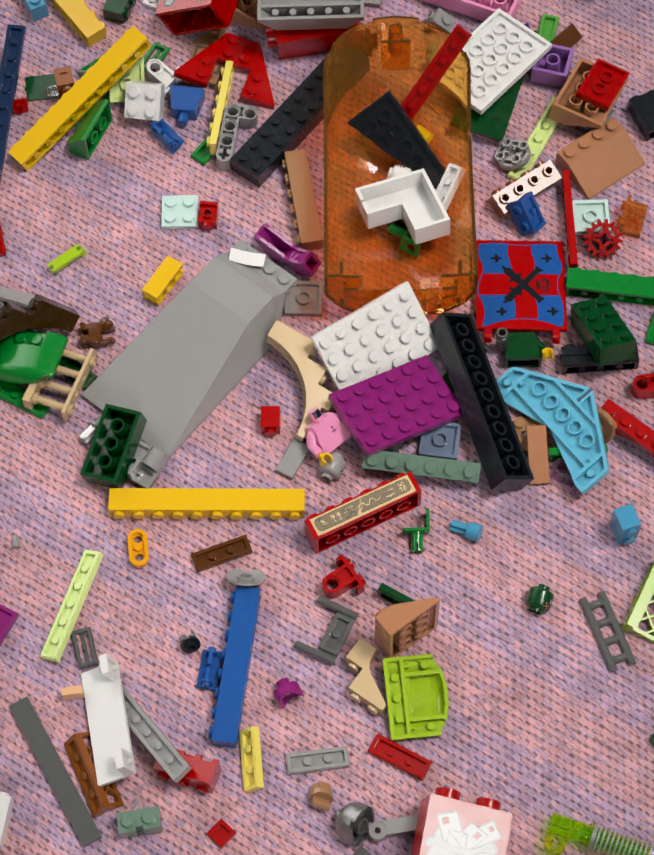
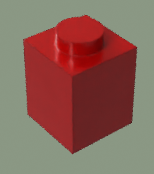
M261 406V434H265L268 437L280 434V406Z

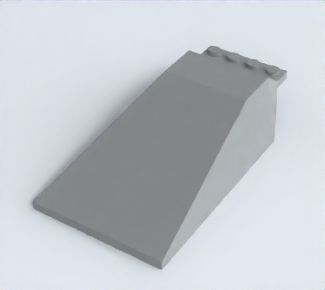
M241 239L232 247L242 251L261 254ZM231 249L226 253L215 256L190 279L89 385L81 396L101 412H103L105 404L141 412L147 419L140 440L158 448L171 458L272 347L266 342L267 335L276 320L281 322L285 297L298 283V280L267 257H265L264 266L260 267L230 261Z

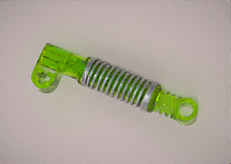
M553 813L543 849L546 855H562L567 840L583 844L588 850L594 851L596 849V852L601 850V854L606 852V855L609 853L610 855H654V842L649 846L650 842L648 841L646 845L645 839L641 842V839L638 838L636 840L635 836L632 839L631 835L626 837V833L623 836L622 832L617 834V830L613 832V829L608 831V827L603 829V825L599 828L597 823L587 824ZM549 833L565 838V840L559 838L556 849H552L555 836L549 835Z

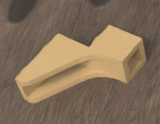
M360 638L346 656L347 667L355 673L360 672L349 686L350 698L356 703L362 702L367 705V710L372 714L376 715L378 713L382 716L385 712L386 703L370 672V666L377 655V649Z

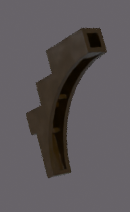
M36 293L35 297L30 300L28 309L10 302L2 308L0 312V340L30 328L49 327L72 332L80 315L75 309Z

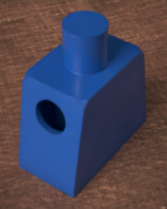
M171 85L172 118H177L178 126L186 127L188 120H197L205 101L204 88Z

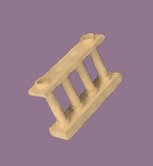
M90 348L87 356L67 349L64 350L62 356L83 362L80 372L60 365L57 367V373L76 378L72 388L48 380L47 375L40 378V382L29 384L22 398L24 407L32 410L34 405L39 403L60 410L63 421L67 422L69 416H72L74 413L75 403L91 368L96 366L97 357L92 348ZM47 387L68 394L65 404L40 396L42 388Z

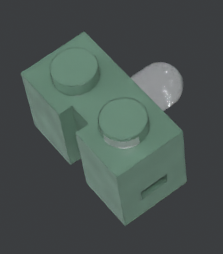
M134 798L132 800L131 811L116 813L118 832L121 839L138 837V832L143 831L146 835L163 833L159 807L144 808V802L141 798Z

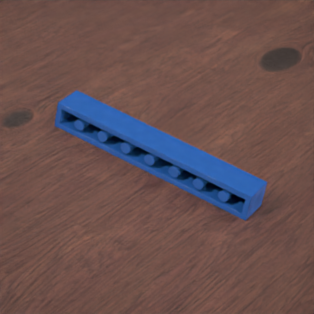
M236 586V592H232L231 595L233 610L228 613L230 628L225 631L224 641L227 642L226 649L223 648L221 661H224L223 668H219L218 680H221L220 687H216L215 699L218 700L217 707L212 709L214 725L213 727L210 726L208 739H211L214 746L237 748L261 599L260 588Z

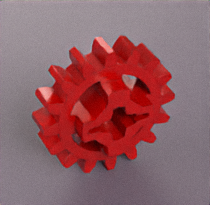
M604 218L603 222L597 219V224L590 222L592 227H586L585 229L588 233L583 234V237L587 238L583 242L584 245H588L586 250H593L592 256L598 253V258H602L603 254L606 258H609V253L615 255L614 250L621 249L618 243L623 242V240L619 239V236L623 235L622 232H618L620 226L614 227V221L608 224L607 218ZM600 227L598 232L593 233L596 228ZM608 228L612 229L615 236L610 235ZM603 234H604V236H606V237L609 238L610 240H608V239H607V240H603V243H602L601 240H599V239H597V238H595V237H599V236L602 237ZM591 240L597 243V249L594 248ZM610 243H613V245L606 250V246H608Z

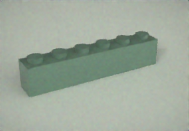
M381 451L369 457L364 453L362 468L397 473H408L411 471L413 475L479 483L481 463Z

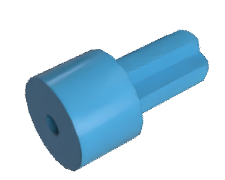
M452 520L449 526L450 531L463 534L466 539L475 542L480 541L484 529L483 525L474 522L467 524L457 520Z

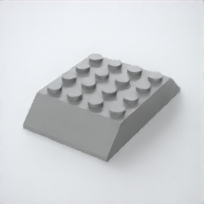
M257 0L258 23L275 30L349 28L364 19V0Z

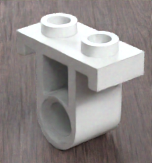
M151 59L147 63L145 76L150 82L165 84V97H167L171 92V85L178 86L182 79L173 77L174 72L159 59Z

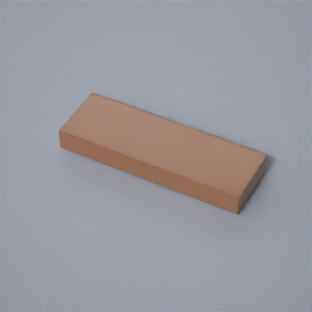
M546 425L526 426L528 464L534 477L530 484H548L550 480Z

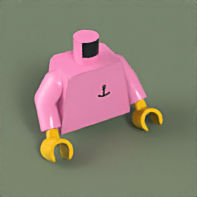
M317 407L308 413L313 422L305 429L307 432V448L316 458H320L319 464L325 467L327 462L324 459L331 463L333 457L330 453L352 436L339 414L333 412L322 414Z

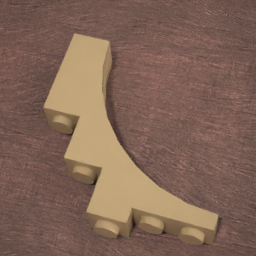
M276 320L267 335L266 342L276 348L289 361L301 384L304 398V414L295 439L303 442L307 435L305 429L313 422L308 415L309 411L317 407L322 414L335 410L328 399L329 394L333 392L322 387L327 378L325 375L327 369L311 360L316 353L312 340Z

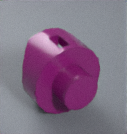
M286 677L276 682L277 689L273 692V695L280 709H284L292 698L297 696L304 697L297 681L290 682Z

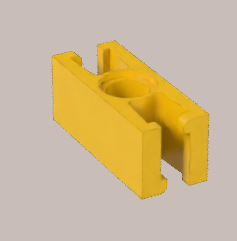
M167 255L143 287V298L159 306L184 273L182 269L183 263Z

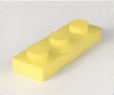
M251 726L239 731L244 792H254L264 788L259 727Z

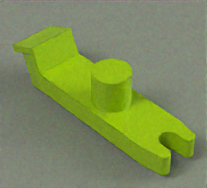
M76 244L48 263L47 269L52 268L51 273H56L62 268H67L71 262L80 256H85L88 252L82 246Z

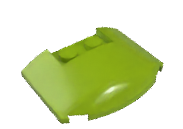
M432 654L382 659L391 741L441 736L443 732L441 730L447 720L449 708L448 689L443 671L433 660L434 656Z

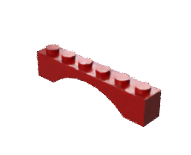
M608 399L601 408L608 412L613 420L616 421L617 428L615 429V434L634 442L654 457V430Z

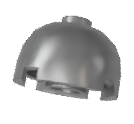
M351 802L339 810L335 816L336 831L340 838L349 844L361 845L369 834L364 833L370 822L373 823L375 820L374 809L364 803Z

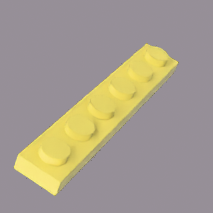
M226 60L225 68L222 67L221 70L222 81H219L218 91L220 93L216 95L215 105L217 107L213 109L212 114L214 122L210 123L209 131L211 136L207 137V147L210 149V155H216L224 111L228 105L234 74L233 61Z

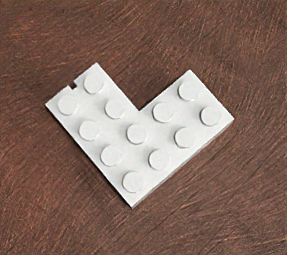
M424 168L355 188L356 205L368 229L403 219L415 245L450 235V218Z

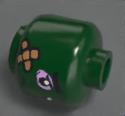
M539 584L529 589L525 604L530 612L543 615V613H547L550 610L554 600L553 593L549 591L550 587Z

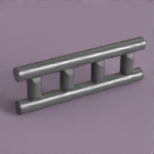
M605 591L599 592V599L588 602L586 597L579 599L610 673L618 670L616 664L626 660L629 666L635 665V658ZM603 606L607 617L596 621L592 610ZM611 624L615 635L604 639L600 628ZM619 642L623 653L612 657L608 646Z

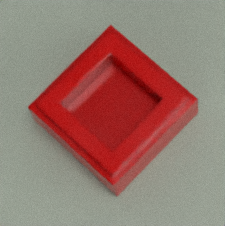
M220 819L206 834L222 849L236 835V832L225 821Z

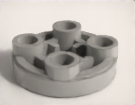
M504 139L495 152L497 165L506 171L522 168L531 158L528 142L518 139Z

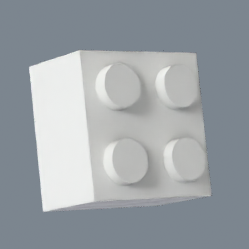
M134 80L127 81L124 118L153 121L163 119L165 84Z

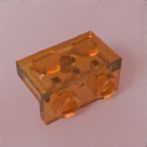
M628 195L627 201L623 200L620 211L624 212L622 216H618L616 226H620L618 232H622L623 235L639 239L648 205L631 201L632 195Z

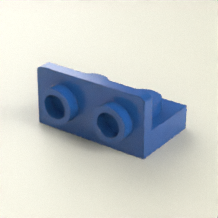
M532 191L525 193L517 201L507 204L521 236L535 234L546 224Z

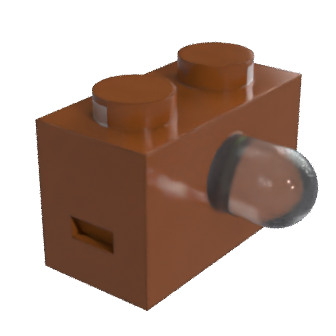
M71 66L53 69L56 85L46 88L48 96L59 95L61 99L62 95L73 87L74 79Z

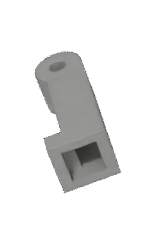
M418 815L373 822L369 827V836L372 841L380 843L389 837L415 834Z

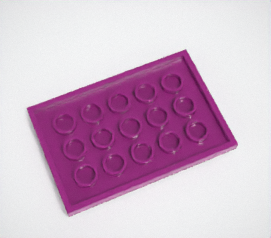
M427 355L333 392L328 397L367 457L464 417L457 398Z

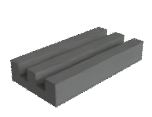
M91 627L72 631L71 635L79 670L98 666L99 662ZM88 632V637L94 661H90L86 640L84 636V633ZM78 634L81 637L86 663H82L76 637Z

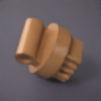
M320 781L311 786L309 793L311 806L329 811L333 801V792L331 791L330 784Z

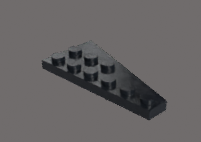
M391 90L347 122V124L354 127L363 136L369 138L394 159L404 164L405 167L410 168L412 171L424 168L433 187L437 189L446 168Z

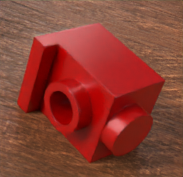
M200 201L199 228L205 231L217 229L218 202Z

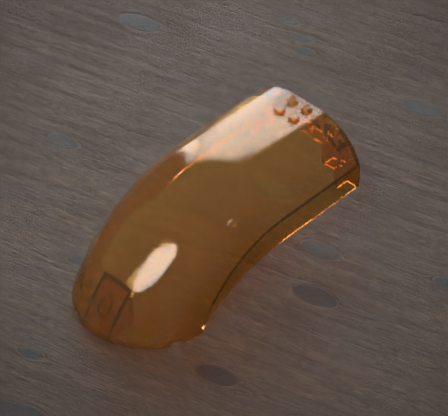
M387 16L374 18L371 23L364 25L361 22L348 29L331 45V50L326 55L324 61V293L334 304L350 312L356 311L405 281L409 282L425 316L455 309L466 303L477 292L478 264L471 136V67L467 53L463 49L412 120L416 127L419 124L434 134L429 145L445 168H447L449 163L466 169L446 211L450 218V235L420 243L419 256L415 258L399 249L400 238L388 233V228L392 222L368 229L356 205L355 188L386 180L390 167L393 168L395 165L405 167V165L374 145L373 141L363 136L358 130L347 124V122L389 90L392 91L399 103L402 104L451 34L430 21L428 24L419 22V18ZM407 244L410 250L415 251V247L412 244Z

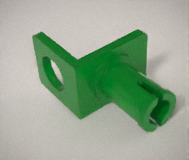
M392 222L388 228V233L401 239L399 249L417 258L421 244L415 245L408 229ZM407 244H412L415 247V251L410 250Z
M426 508V527L403 528V534L411 535L412 553H416V545H418V553L424 552L423 535L430 533L429 508Z

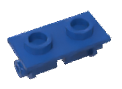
M163 119L160 122L153 121L150 124L151 133L173 155L185 142Z
M209 647L208 650L203 649L197 689L216 691L219 668H221L222 652L216 651L217 648Z

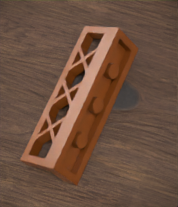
M89 731L73 734L64 743V746L93 818L101 816L109 809L123 806L124 803L115 782L102 787L97 784L95 764L91 760V756H93L92 746L90 748L83 740L89 738L91 743ZM108 793L113 796L115 802L109 803L106 794Z

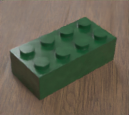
M606 296L571 304L570 322L599 367L635 358L636 339Z
M105 404L80 473L86 482L109 488L124 487L128 475L127 470L132 464L147 419L141 412Z

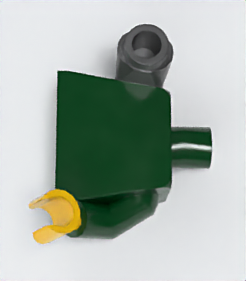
M502 327L495 333L497 349L506 352L504 368L540 367L541 359L543 361H546V358L554 359L553 349L547 348L540 339L536 338L534 332L515 331V333L508 334V330Z

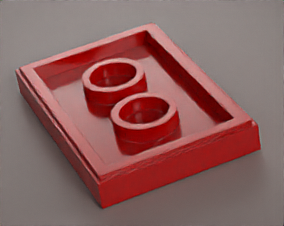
M598 58L576 92L575 97L608 111L630 73Z

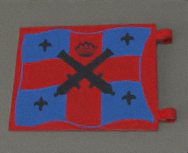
M475 240L477 331H484V343H491L492 331H497L503 327L508 331L552 332V344H559L560 332H567L563 241Z

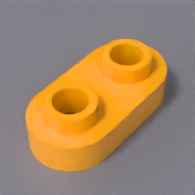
M134 529L128 534L129 559L132 566L136 568L145 567L150 559L148 537L142 529ZM141 538L142 540L140 543H136L135 539ZM138 556L143 557L141 561L136 560Z

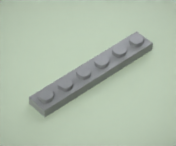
M122 686L128 726L172 780L178 783L192 767L128 690Z

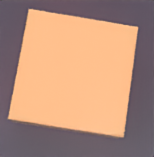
M81 685L61 688L64 701L85 698Z

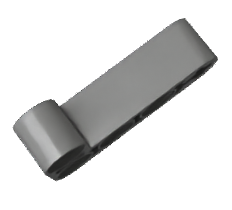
M229 104L226 106L216 151V166L219 170L227 171L231 168L230 158L235 153L239 128L252 129L257 126L258 110L255 107L240 104Z

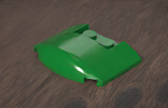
M19 331L0 340V380L13 384H33L40 382L39 379L47 375L49 379L53 378L69 339L49 331L46 334Z

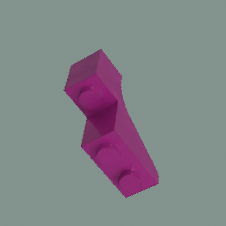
M263 224L253 237L273 262L288 263L299 276H313L322 263L312 250H305L295 246L267 224Z

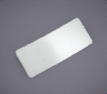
M231 248L229 260L245 265L263 267L266 254Z

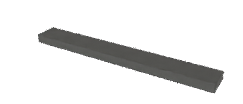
M25 697L10 705L9 707L82 846L85 848L103 838L29 698Z

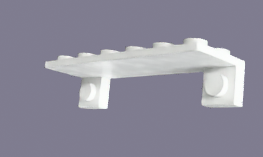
M106 653L99 656V667L81 674L97 784L101 787L136 774L119 664L117 660Z

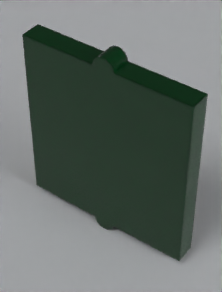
M54 74L25 77L26 88L24 90L27 93L28 102L58 98Z

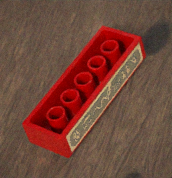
M411 471L400 473L395 479L383 481L371 490L365 489L354 498L348 497L344 499L341 504L331 505L319 514H311L304 520L305 535L315 554L420 506L422 490Z

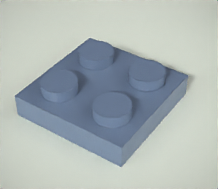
M447 423L421 434L419 455L457 460L462 424Z

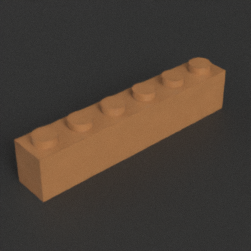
M306 149L284 152L285 159H282L283 170H287V174H284L286 185L290 186V189H287L288 199L293 202V204H290L291 215H295L296 218L293 220L294 231L298 230L299 234L296 235L297 246H301L305 250L322 249L323 236Z

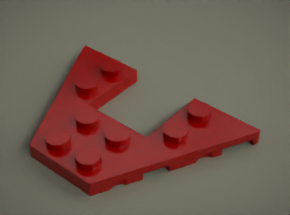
M227 32L174 71L173 77L207 88L216 63L225 65L226 60L233 61L235 69L249 73L240 100L274 110V99L260 43Z

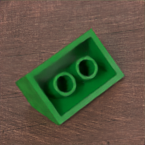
M108 99L97 101L84 114L82 121L77 124L74 134L67 141L71 154L89 160L113 120Z

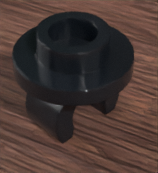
M191 632L192 636L184 638V635H181L180 647L185 653L196 652L200 648V640L194 632Z

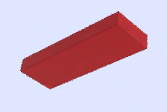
M378 733L368 749V753L421 781L424 780L432 765V761Z

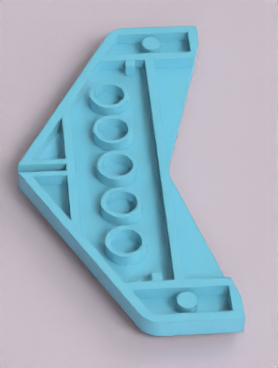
M519 367L508 369L496 380L507 405L538 423L546 425L550 429L575 486L583 495L609 473L610 468L595 393L590 387Z

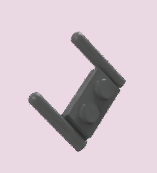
M320 596L317 599V603L336 611V614L318 650L300 641L294 643V648L330 665H334L359 613Z

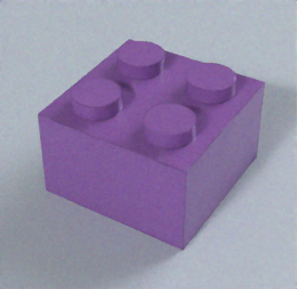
M552 44V49L532 67L530 82L562 89L568 79L574 48Z

